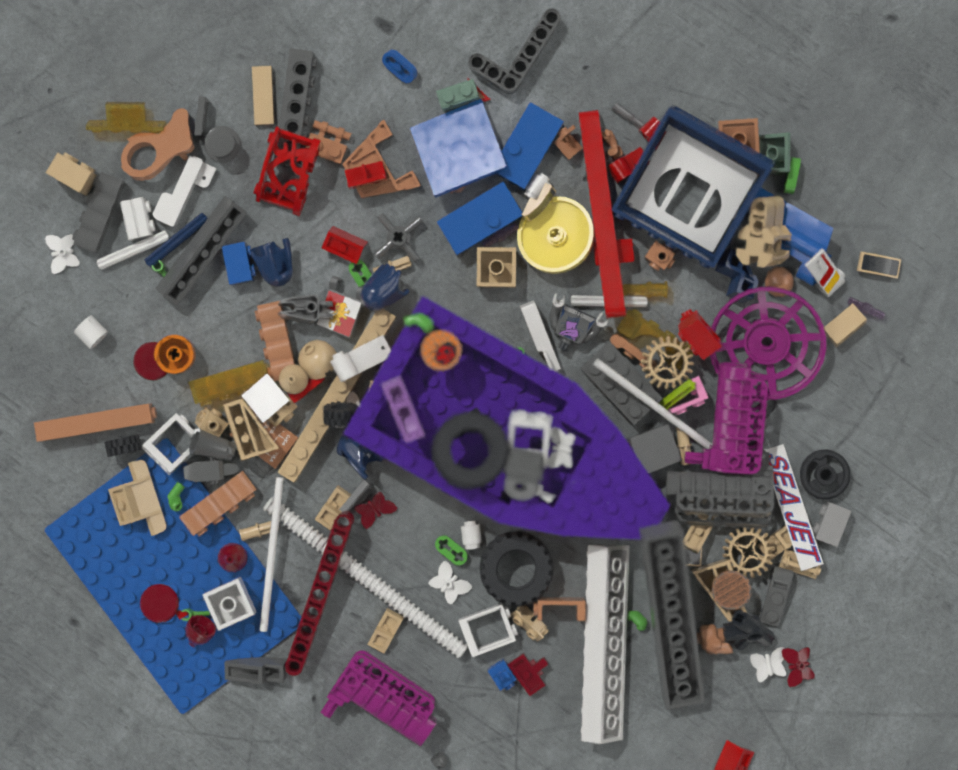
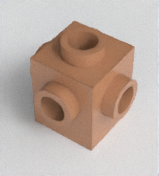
M657 241L653 243L644 257L650 262L649 266L656 271L660 269L664 271L666 267L670 269L676 260L673 258L675 255L672 252L673 248L667 246L665 242L660 244ZM659 254L664 256L663 260L659 259Z

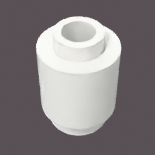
M542 173L539 175L535 174L526 186L524 195L529 199L537 200L544 184H550V179Z
M476 521L464 522V526H461V534L465 549L481 548L480 524H476Z

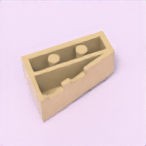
M243 399L223 405L241 461L279 449Z
M728 558L692 569L693 574L729 622L732 621L731 618L736 611L742 610L746 612L745 606L735 610L725 609L719 606L713 598L712 585L715 578L722 572L733 571Z

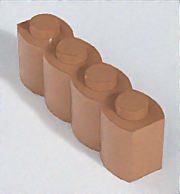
M280 301L258 305V310L255 311L256 320L261 322L262 329H259L261 341L265 340L266 348H263L266 360L269 359L271 367H268V374L274 379V382L279 381V375L286 366L296 365L286 321L278 315L280 311H283V307L278 306Z
M242 471L179 518L192 536L197 534L199 537L208 531L206 527L209 524L213 523L216 525L223 520L222 515L229 511L231 514L238 509V503L242 500L247 502L255 496L253 492L257 489Z

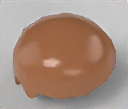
M776 266L767 272L765 287H778L792 291L794 278L790 270L785 267ZM768 292L774 297L787 296L782 293Z

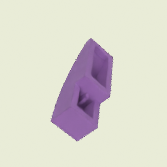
M398 376L382 383L405 442L408 443L425 436L401 377Z

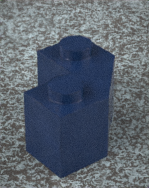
M733 249L722 253L715 271L732 278L726 294L729 298H733L746 290L757 288L759 282L756 275H753L750 265L742 264L736 255L737 251ZM755 293L739 299L738 302L743 304L752 300Z

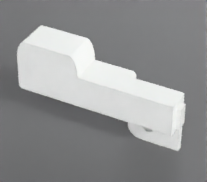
M189 156L173 194H161L153 212L154 218L175 228L195 184L203 188L208 187L217 168L202 162L203 160L196 156Z
M534 300L520 305L521 312L538 353L542 351L547 366L558 372L561 368Z

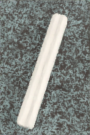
M166 231L157 233L98 259L97 265L100 269H105L170 239Z
M572 295L571 305L604 307L603 296ZM624 296L625 307H647V297Z

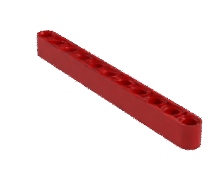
M598 110L579 112L606 319L626 316L599 112Z

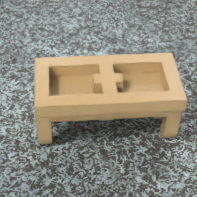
M851 304L824 327L825 334L837 348L866 324L867 319L854 304Z

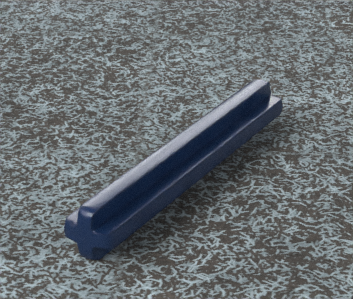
M200 213L144 259L145 263L150 268L152 265H156L199 230L208 219L204 213Z

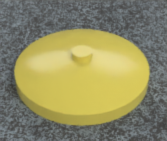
M553 197L548 206L530 222L522 217L517 232L518 246L527 262L537 270L551 274L564 273L580 265L589 255L595 238L594 224L586 209L578 202L566 197Z

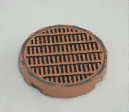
M728 570L720 573L715 578L712 585V595L719 606L728 610H735L743 607L748 602L751 596V586L749 580L742 573Z

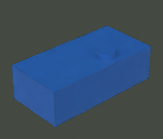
M530 102L501 151L508 169L495 174L525 191L526 186L532 179L564 121Z
M501 182L438 220L437 224L456 256H459L523 216L504 182Z

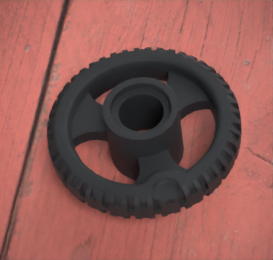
M828 449L817 450L808 455L803 461L800 468V481L803 488L811 496L822 500L833 499L842 494L850 482V468L845 458L839 453ZM828 456L840 463L843 469L841 473H836L833 467L826 464ZM815 461L818 465L814 471L815 479L809 482L807 480V469L810 463ZM827 469L830 473L829 478L823 480L820 476L821 471ZM834 481L839 484V487L832 492H819L821 484L828 485Z

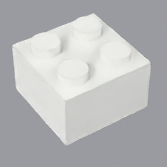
M241 577L203 594L218 630L256 613V609Z

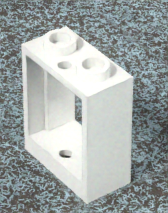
M525 411L512 412L508 438L509 451L514 447L515 426L545 429L543 451L524 450L543 453L544 467L546 468L552 416H547L544 413L529 414Z
M177 413L142 445V449L169 476L191 455L189 448L172 464L153 443L175 422L190 437H192L196 428L193 430L188 425L189 421L183 415L179 416Z
M503 603L459 618V624L472 657L516 641L515 636L518 633L515 625H510L508 618L511 617L508 606L504 607ZM500 610L509 636L477 647L468 622Z

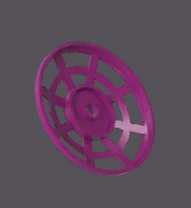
M778 287L749 289L731 298L715 316L711 326L715 333L723 315L732 320L727 331L726 342L721 343L722 347L710 355L716 373L718 374L719 361L716 352L727 350L731 361L740 363L733 349L744 347L749 356L744 363L749 364L750 367L754 362L766 365L767 374H756L762 376L764 381H768L769 392L767 393V400L786 398L799 392L815 378L823 364L826 353L824 325L814 307L803 297L792 291ZM765 292L782 293L793 297L797 301L790 308L779 303L766 302ZM753 293L758 294L759 303L746 307L738 314L729 309L739 299ZM803 305L814 317L819 333H807L804 322L796 314ZM767 308L779 309L784 311L785 314L779 321L768 318ZM759 309L761 319L751 324L743 318L749 312ZM791 318L796 321L801 333H789L785 325ZM737 324L746 329L744 339L732 341L733 332ZM764 337H770L773 340L769 346L763 345L761 341ZM802 341L801 351L796 358L789 352L791 342ZM808 341H820L818 358L810 370L802 363L807 353ZM783 358L792 364L785 370L775 373L774 364ZM796 369L805 376L794 386L777 391L776 379L783 378Z

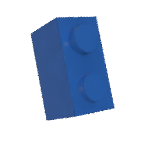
M246 242L222 246L229 285L254 281L253 276H256L255 265H251L250 257H252L250 253L251 246H247Z

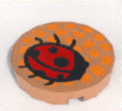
M436 331L425 338L421 354L429 367L436 370H446L452 368L458 362L461 356V346L459 340L452 333Z

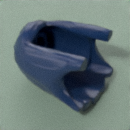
M289 238L282 239L283 249L275 242H269L250 250L261 276L271 286H284L292 278V252Z
M389 263L382 264L362 287L361 300L363 305L372 312H379L409 294L410 291L408 289L401 291L399 288L401 271H396L395 267L390 266Z
M346 435L341 436L336 451L338 455L345 457L364 480L369 476L365 473L367 464L375 461L382 462L384 459L383 456Z

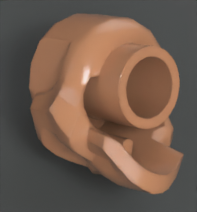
M714 624L702 625L699 633H696L697 644H701L702 649L706 650V653H733V648L730 644L725 643L723 628H717Z

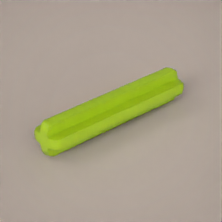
M688 379L658 402V404L668 410L695 389V381L693 382L691 379Z

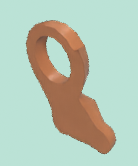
M183 108L176 110L170 122L159 134L138 133L128 138L129 143L123 149L121 155L123 171L134 180H150L158 175L175 156H180L185 161L189 159L186 154L194 150V144L189 125L190 115L188 111ZM146 146L155 148L156 158L150 167L143 170H136L131 167V158L136 150Z

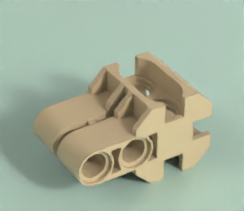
M780 196L757 198L752 202L749 225H746L738 232V239L747 240L746 249L737 248L736 252L742 264L750 265V263L758 262L757 267L764 268L782 264L789 258L790 251L781 249L782 240L791 241V233L783 225L785 204Z

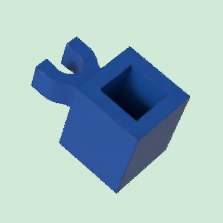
M504 658L487 668L488 673L499 690L505 689L506 691L515 685L516 676Z

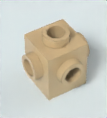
M285 392L284 394L289 401L268 418L275 427L283 420L287 423L294 416L292 412L298 407Z
M207 407L197 414L196 421L194 422L200 429L218 437L228 426L226 420L221 417L223 415L215 408L210 410Z

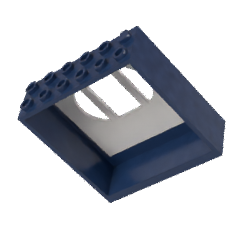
M672 104L668 107L611 210L615 212L614 215L619 219L624 220L626 218L631 221V225L639 230L644 228L649 231L648 235L651 237L665 240V244L670 248L675 249L677 247L683 251L682 254L690 259L695 257L700 260L699 264L708 269L710 266L714 268L775 161ZM670 124V127H669L667 133L665 134V136H664L663 140L661 141V143H660L658 149L656 150V152H655L653 158L651 159V161H650L649 165L647 166V168H646L644 174L642 175L640 181L638 182V184H637L635 190L633 191V193H632L630 199L628 200L627 204H625V202H626L627 198L629 197L631 191L633 190V188H634L636 182L638 181L640 175L642 174V172H643L645 166L647 165V163H648L650 157L652 156V154H653L654 150L656 149V147H657L659 141L661 140V138H662L664 132L666 131L668 125ZM680 168L681 171L661 207H658L654 196L655 185L658 179L665 172ZM687 172L710 184V188L689 224L684 223L665 211ZM759 174L758 179L756 180V182H755L754 186L752 187L750 193L748 194L747 198L745 199L743 205H742L741 208L739 209L740 204L742 203L744 197L746 196V194H747L748 190L750 189L752 183L754 182L756 176ZM715 189H718L722 202L718 217L707 226L695 228V224ZM732 219H734L728 231L726 232L724 238L722 239L720 245L718 246L717 250L715 251V253H712L716 248L718 242L720 241L722 235L724 234L725 230L727 229L729 223Z

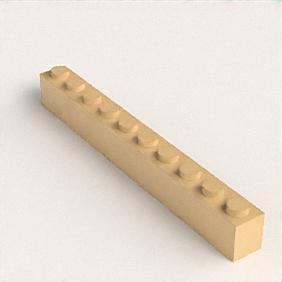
M385 309L375 312L353 350L381 335L385 337L397 317ZM363 372L343 382H340L338 376H336L279 469V474L294 483L298 480L330 427L323 422V406L327 403L331 404V402L337 403V401L343 403L346 401Z

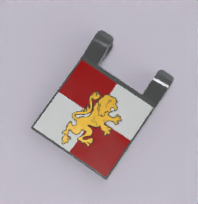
M332 276L325 301H332L333 307H322L321 313H332L333 318L318 319L316 325L351 338L363 306L361 300L362 286L358 287L356 298L337 291L342 283V279Z

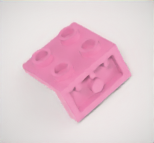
M699 376L690 378L696 383L695 389L690 393L696 397L669 408L668 411L670 413L679 415L686 412V407L692 405L695 408L705 404L704 400L708 396Z

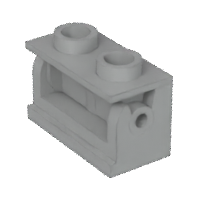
M826 502L825 505L823 504L819 511L820 520L814 524L812 529L815 539L838 547L851 510L830 502Z

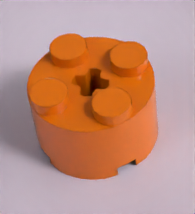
M169 335L157 343L154 357L158 366L163 371L179 374L191 368L195 361L196 351L193 343L186 337ZM177 349V353H180V356L174 360L171 352Z

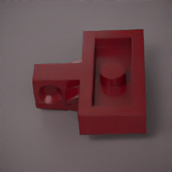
M523 652L507 664L529 696L546 686L540 677L543 674L541 669L549 665L545 657L537 662L534 659L529 661Z

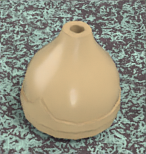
M291 364L281 371L279 383L285 392L298 394L307 387L308 375L301 366Z

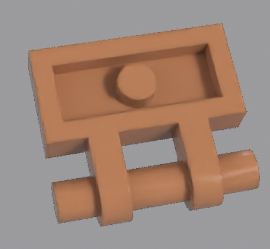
M315 120L313 128L319 129V134L310 133L309 138L321 140L318 157L341 165L347 149L346 145L341 144L342 138L350 140L352 133L345 131L341 127L330 126L328 122ZM326 132L335 135V140L332 141L324 138Z

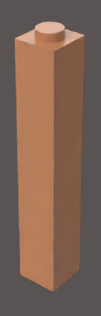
M152 403L35 422L36 440L40 442L155 423L154 418H157L156 408L152 407Z

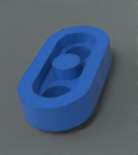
M391 49L383 55L382 62L384 66L402 82L410 83L417 77L416 67L398 51Z

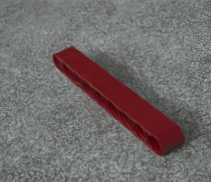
M342 511L334 520L285 664L286 672L289 675L296 676L300 674L306 665L354 524V516L349 511ZM340 517H346L349 525L341 524ZM334 535L341 536L343 542L340 544L336 543ZM333 553L337 558L336 561H330L328 554ZM323 571L328 572L330 579H324L321 573ZM315 590H322L324 597H318ZM309 608H316L318 615H312ZM303 626L311 627L312 633H306ZM297 644H303L306 650H299ZM291 662H298L300 668H293Z

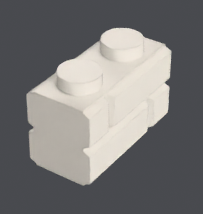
M144 197L121 201L120 204L128 240L134 241L153 236V231H156L154 221L150 220L149 212H151L150 202L146 201Z

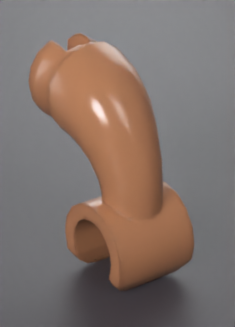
M605 129V132L602 131V138L611 147L608 150V154L613 156L614 159L622 156L623 151L617 144L614 133L608 129Z

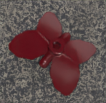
M378 492L372 501H368V504L358 505L354 510L361 514V524L364 529H368L375 521V514L377 517H380L381 513L391 514L397 510V507L390 500H385L382 492Z
M808 647L798 652L791 648L782 649V657L787 663L794 664L788 666L789 670L794 669L789 673L787 679L789 687L799 685L803 679L810 680L815 678L812 669L807 667L810 664L807 662L810 655Z

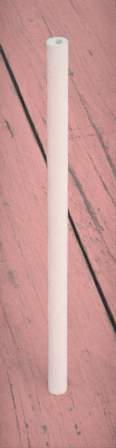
M597 359L594 362L595 367L704 448L709 449V445H712L711 442L601 360Z
M276 477L260 622V631L267 632L284 481L282 477Z

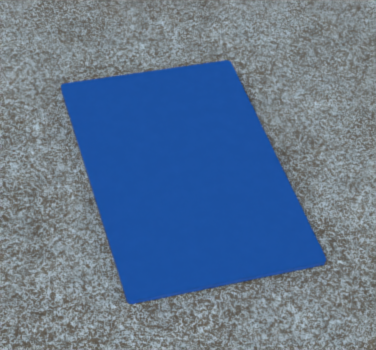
M167 438L155 445L172 464L181 456ZM145 453L135 461L144 460L147 464L166 523L164 531L151 536L146 518L120 526L108 489L133 481L129 466H127L47 526L45 533L178 711L184 714L229 681L225 680L226 660L261 657L297 630L302 616L273 579L267 632L260 631L266 568L246 541H242L240 533L225 513L222 515L224 519L216 525L213 523L209 524L206 527L208 531L199 537L197 534L192 536L179 517L209 496L210 493L201 482L184 479V466L188 465L186 461L169 476ZM178 481L185 488L180 494L182 509L176 512L170 508L167 496ZM237 543L246 550L248 555L247 563L240 571L228 572L219 565L218 553L224 545ZM241 577L256 609V613L221 630L217 629L210 613V616L205 617L215 624V635L207 643L192 647L189 645L185 631L188 621H183L182 618L179 620L175 614L173 618L166 622H152L142 613L140 599L148 587L155 584H164L171 587L178 596L179 607L177 611L187 608L193 611H209L203 594Z

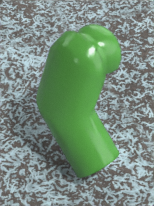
M422 313L404 317L406 327L417 324L423 328L424 332H431L433 330L432 320Z
M178 481L167 496L170 508L176 512L182 509L180 494L185 488Z
M627 611V620H632L638 630H645L648 624L647 619L639 611Z

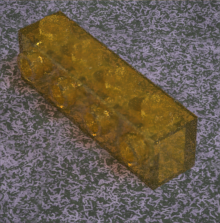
M261 360L189 381L194 403L200 404L202 407L212 404L211 400L219 398V401L230 399V394L238 393V396L243 395L268 374L266 361Z

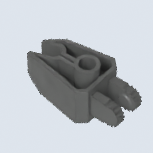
M315 294L290 297L278 303V306L291 308L292 311H280L278 313L280 317L290 321L312 325L317 319L333 318L332 313L319 312V307H333V302L319 301V297Z
M207 457L208 461L193 462L184 466V479L194 482L209 481V484H220L221 480H224V475H234L238 473L239 468L235 463H223L222 460Z

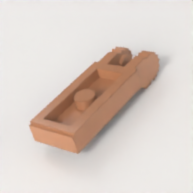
M618 334L611 336L610 341L612 345L616 348H624L625 351L623 353L631 359L636 357L640 361L647 360V357L642 355L643 352ZM652 359L651 364L653 369L658 365V363ZM641 362L639 363L640 366H642V367H647V363H646V364H642Z

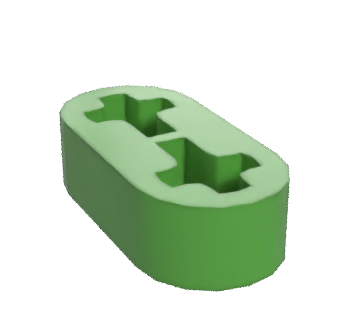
M790 157V172L786 174L783 193L794 194L801 163L800 158Z
M359 260L357 264L363 265L361 271L364 274L360 276L357 271L353 272L355 263L351 262L349 265L350 274L358 287L363 286L364 281L362 278L365 277L368 280L372 274L366 264Z
M439 536L435 541L436 549L453 564L462 565L466 562L468 556L466 550L449 536ZM447 539V545L451 547L450 551L445 547L441 549L439 547V540L444 541ZM452 550L457 553L463 552L462 557L464 559L456 561Z

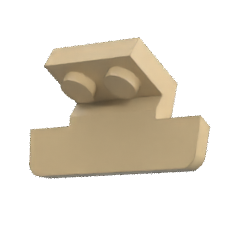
M144 460L129 462L128 466L133 481L108 489L119 524L122 526L146 518L151 536L156 535L166 529V523L147 464Z

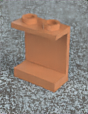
M541 597L539 600L537 599V602H533V613L537 615L538 620H542V605H576L577 621H585L584 597Z

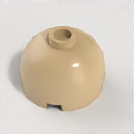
M313 340L305 344L301 349L298 363L310 379H321L326 377L325 373L329 370L331 372L334 370L330 361L333 360L332 356L337 354V352L326 341Z

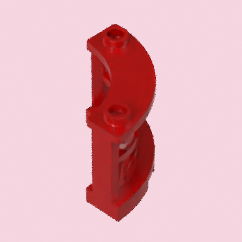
M276 126L274 133L270 132L267 143H269V147L261 170L259 183H256L253 194L256 195V202L260 203L262 200L292 210L293 215L300 217L309 187L308 172H313L320 152L321 140L303 137ZM280 137L292 141L291 151H288L289 147L286 142L283 149L278 147ZM297 143L310 147L296 149ZM273 154L278 156L274 160H272ZM295 157H298L297 162H303L302 167H297L295 163ZM290 159L291 168L300 176V179H291L283 186L279 182L274 168L283 161ZM289 185H294L296 187V191H293L291 188L287 190V187ZM266 187H270L272 192L266 191Z

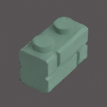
M474 79L436 91L444 113L480 99Z

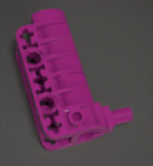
M738 362L719 363L712 445H709V449L702 448V453L685 451L684 463L701 464L702 469L728 473L755 474L760 470L768 385L762 376L751 373L749 364ZM759 401L756 407H751L753 402ZM751 440H756L753 445H748Z
M359 650L353 655L327 695L329 699L320 711L323 716L330 719L338 705L342 706L344 702L349 703L351 701L418 746L424 743L437 721V718L431 715L435 704V698L431 693L365 650ZM363 658L364 661L361 664L358 663V660ZM371 663L369 670L365 667ZM378 668L382 674L376 675L372 669ZM385 674H388V675H389V676H388V677H386V679H385V680H383V679H384V676H385ZM393 680L397 681L393 685L390 684ZM412 690L414 695L407 696L405 691ZM426 701L429 702V705H428V704H427L426 706H423V705H422L423 703H426Z

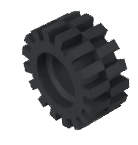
M337 401V403L331 402V404L327 403L323 406L324 424L331 427L338 426V428H341V426L347 427L357 411L358 405L356 403L353 404V402L347 403V401L343 403Z
M139 434L104 442L107 457L142 450Z

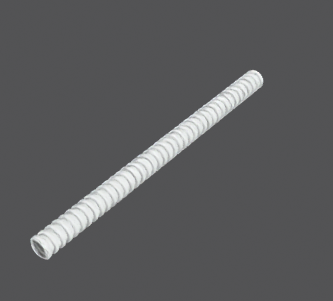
M274 496L263 507V510H267L269 515L272 514ZM282 504L279 522H283V526L287 525V529H292V533L296 532L298 537L301 536L303 541L306 540L307 544H311L312 548H317L316 551H321V555H323L328 537H323V533L319 534V530H314L313 526L310 527L308 522L305 523L303 518L300 519L299 515L296 516L294 511H289L290 508H285V504ZM348 552L343 553L339 565L341 570L344 569L346 574H351V578L355 577V581L359 580V584H364L365 588L368 587L369 591H373L375 596H380V600L383 599L384 603H389V607L393 606V610L397 609L399 614L402 613L403 617H407L409 622L412 621L413 625L418 626V629H423V633L427 632V636L431 635L432 639H436L438 644L441 643L442 647L447 648V651H452L451 654H455L456 658H460L468 648L467 643L464 644L463 640H458V636L454 637V633H449V630H445L443 625L440 626L438 621H434V618H429V614H424L425 611H420V607L416 608L415 604H411L409 599L406 600L405 596L400 595V592H395V588L391 589V585H386V581L382 582L381 578H377L376 574L373 575L372 571H368L366 566H361V562L357 563V559L353 560V556L347 555ZM333 553L328 554V559L330 558L333 562L336 561L337 558Z

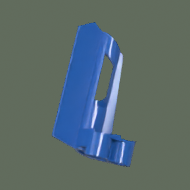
M760 188L754 200L775 195ZM784 201L783 225L790 231L791 241L782 240L781 249L789 250L790 255L802 262L796 277L814 286L817 281L805 264L821 249L831 259L832 255L827 253L834 228Z

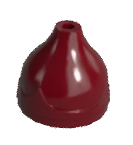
M229 543L220 549L218 563L228 572H237L245 567L248 555L241 545Z
M195 615L188 620L185 631L189 645L195 647L196 645L205 644L215 635V624L209 618Z

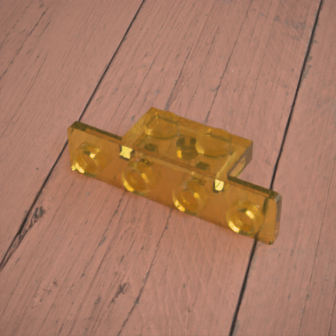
M106 102V120H88L86 130H91L95 133L102 132L103 130H111L113 133L122 131L159 133L164 130L166 121L146 120L145 102Z

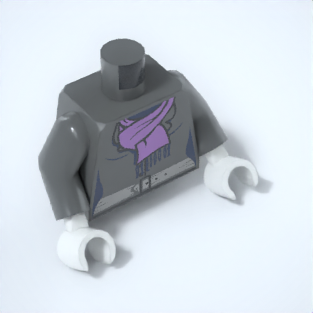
M557 293L554 294L550 311V322L555 334L561 337L557 346L561 350L568 352L572 342L578 345L588 343L598 336L610 320L609 318L603 321L601 319L603 313H600L596 318L564 303L565 296H563L562 300H557Z

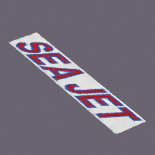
M784 444L766 449V452H769V466H773L774 491L800 569L803 571L822 565L823 561Z

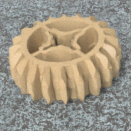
M670 336L666 337V342L663 341L662 337H659L660 344L653 340L652 345L654 348L646 346V349L650 351L649 354L642 353L644 357H647V360H641L642 364L647 363V367H643L642 371H649L645 378L652 376L653 378L650 383L653 384L657 380L658 388L661 387L662 383H664V389H668L669 383H671L672 388H676V381L679 385H682V377L685 380L689 379L685 373L693 372V370L687 368L688 365H694V362H688V358H692L693 354L686 355L690 348L687 347L683 350L682 347L685 342L682 341L677 345L678 338H674L673 343H671ZM661 347H673L679 352L668 356ZM657 352L660 362L652 369V357ZM665 357H667V359H673L670 363L671 368H668L667 366L661 367L665 362ZM682 357L683 367L678 374L675 362ZM662 370H668L674 378L663 379L656 374Z
M743 527L744 532L742 533L739 528H736L738 535L735 536L731 532L729 535L733 538L732 541L725 539V542L730 544L729 547L723 546L722 548L728 550V553L723 554V557H729L730 563L733 564L732 569L737 568V572L740 573L743 571V575L746 578L747 572H750L751 578L755 577V571L761 576V568L767 572L768 568L765 564H773L768 558H775L774 554H769V550H775V547L768 546L773 540L769 539L766 541L765 538L768 536V533L761 536V528L757 530V533L754 532L755 528L753 527L750 528V532H747V528ZM753 536L748 545L744 546L736 542L741 537ZM758 540L764 545L765 556L760 555L756 551L755 547ZM750 546H752V548L754 549L752 551H754V554L758 557L754 555H749L745 559L746 556L744 555V550L740 549V547L748 549ZM733 547L742 553L739 564L733 557ZM751 558L761 561L754 568H744Z

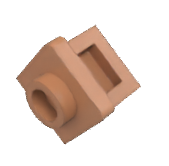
M574 125L569 129L564 127L557 134L559 138L554 142L569 160L583 149L570 134L576 128Z

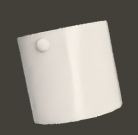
M90 315L75 329L74 334L89 349H92L105 338L108 331Z

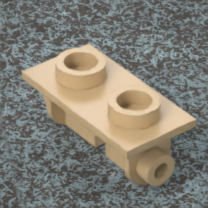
M788 549L784 550L779 567L793 570L795 573L814 579L821 572V565L801 571L795 552Z
M526 605L517 607L511 613L513 622L526 631L527 636L532 640L538 642L543 639L549 631L547 626L538 618L532 622L530 619L534 616V613Z

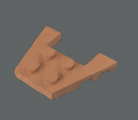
M385 120L378 124L363 143L342 164L345 170L359 167L361 164L367 165L379 161L383 162L387 180L356 188L361 198L421 187L413 170L394 180L377 150V144L393 136Z

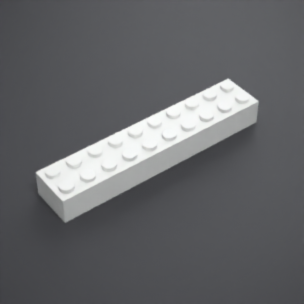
M588 545L587 589L585 593V648L583 651V706L581 709V741L603 744L623 740L630 545Z

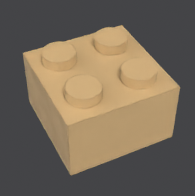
M57 153L46 173L87 196L97 176L94 174L95 169L82 162L78 165L79 160L67 153L63 155Z
M477 247V288H516V248Z

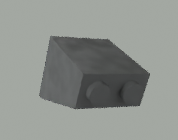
M669 424L626 438V441L648 474L682 461L680 450L676 446L674 433Z

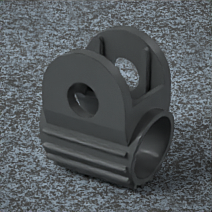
M514 447L510 449L503 474H506L505 490L511 497L518 500H526L535 495L538 480H543V453ZM515 484H524L526 488L523 490L518 489Z

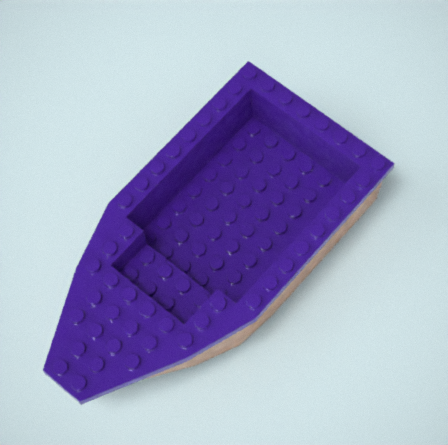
M422 295L411 315L422 313L429 317L433 322V330L431 332H424L423 328L417 324L408 327L405 325L343 433L344 435L498 523L564 536L640 540L639 528L660 524L670 505L619 429L577 383ZM447 331L459 340L461 356L452 368L436 370L429 367L424 361L421 354L422 344L431 333ZM398 376L403 381L425 435L408 443L405 442L382 386V383ZM478 408L481 414L490 416V418H493L500 424L508 439L512 412L544 413L547 416H552L551 429L553 427L559 428L565 435L572 434L575 436L573 445L570 447L572 451L569 453L572 466L568 468L561 464L555 468L548 467V465H546V468L544 467L543 480H538V484L544 486L542 491L557 495V497H553L552 502H547L540 495H534L526 500H518L511 497L505 490L506 474H503V471L493 482L477 489L459 488L444 480L435 468L432 459V443L436 432L450 417ZM515 426L514 447L543 451L545 429ZM467 432L453 441L451 453L454 461L460 467L476 469L486 462L489 455V446L480 434ZM551 436L549 441L548 458L553 452L557 451L553 450L552 448L554 445H557L552 441ZM515 484V486L518 489H521L523 487L520 484Z

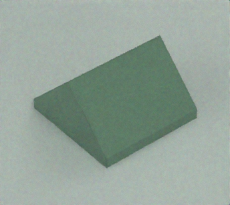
M790 133L759 135L760 153L775 161L769 174H788L790 172Z

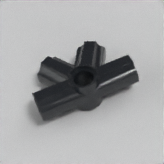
M742 610L734 613L731 623L723 624L725 641H731L737 650H744L752 641L767 647L772 645L775 639L774 633L761 624L759 616H751Z

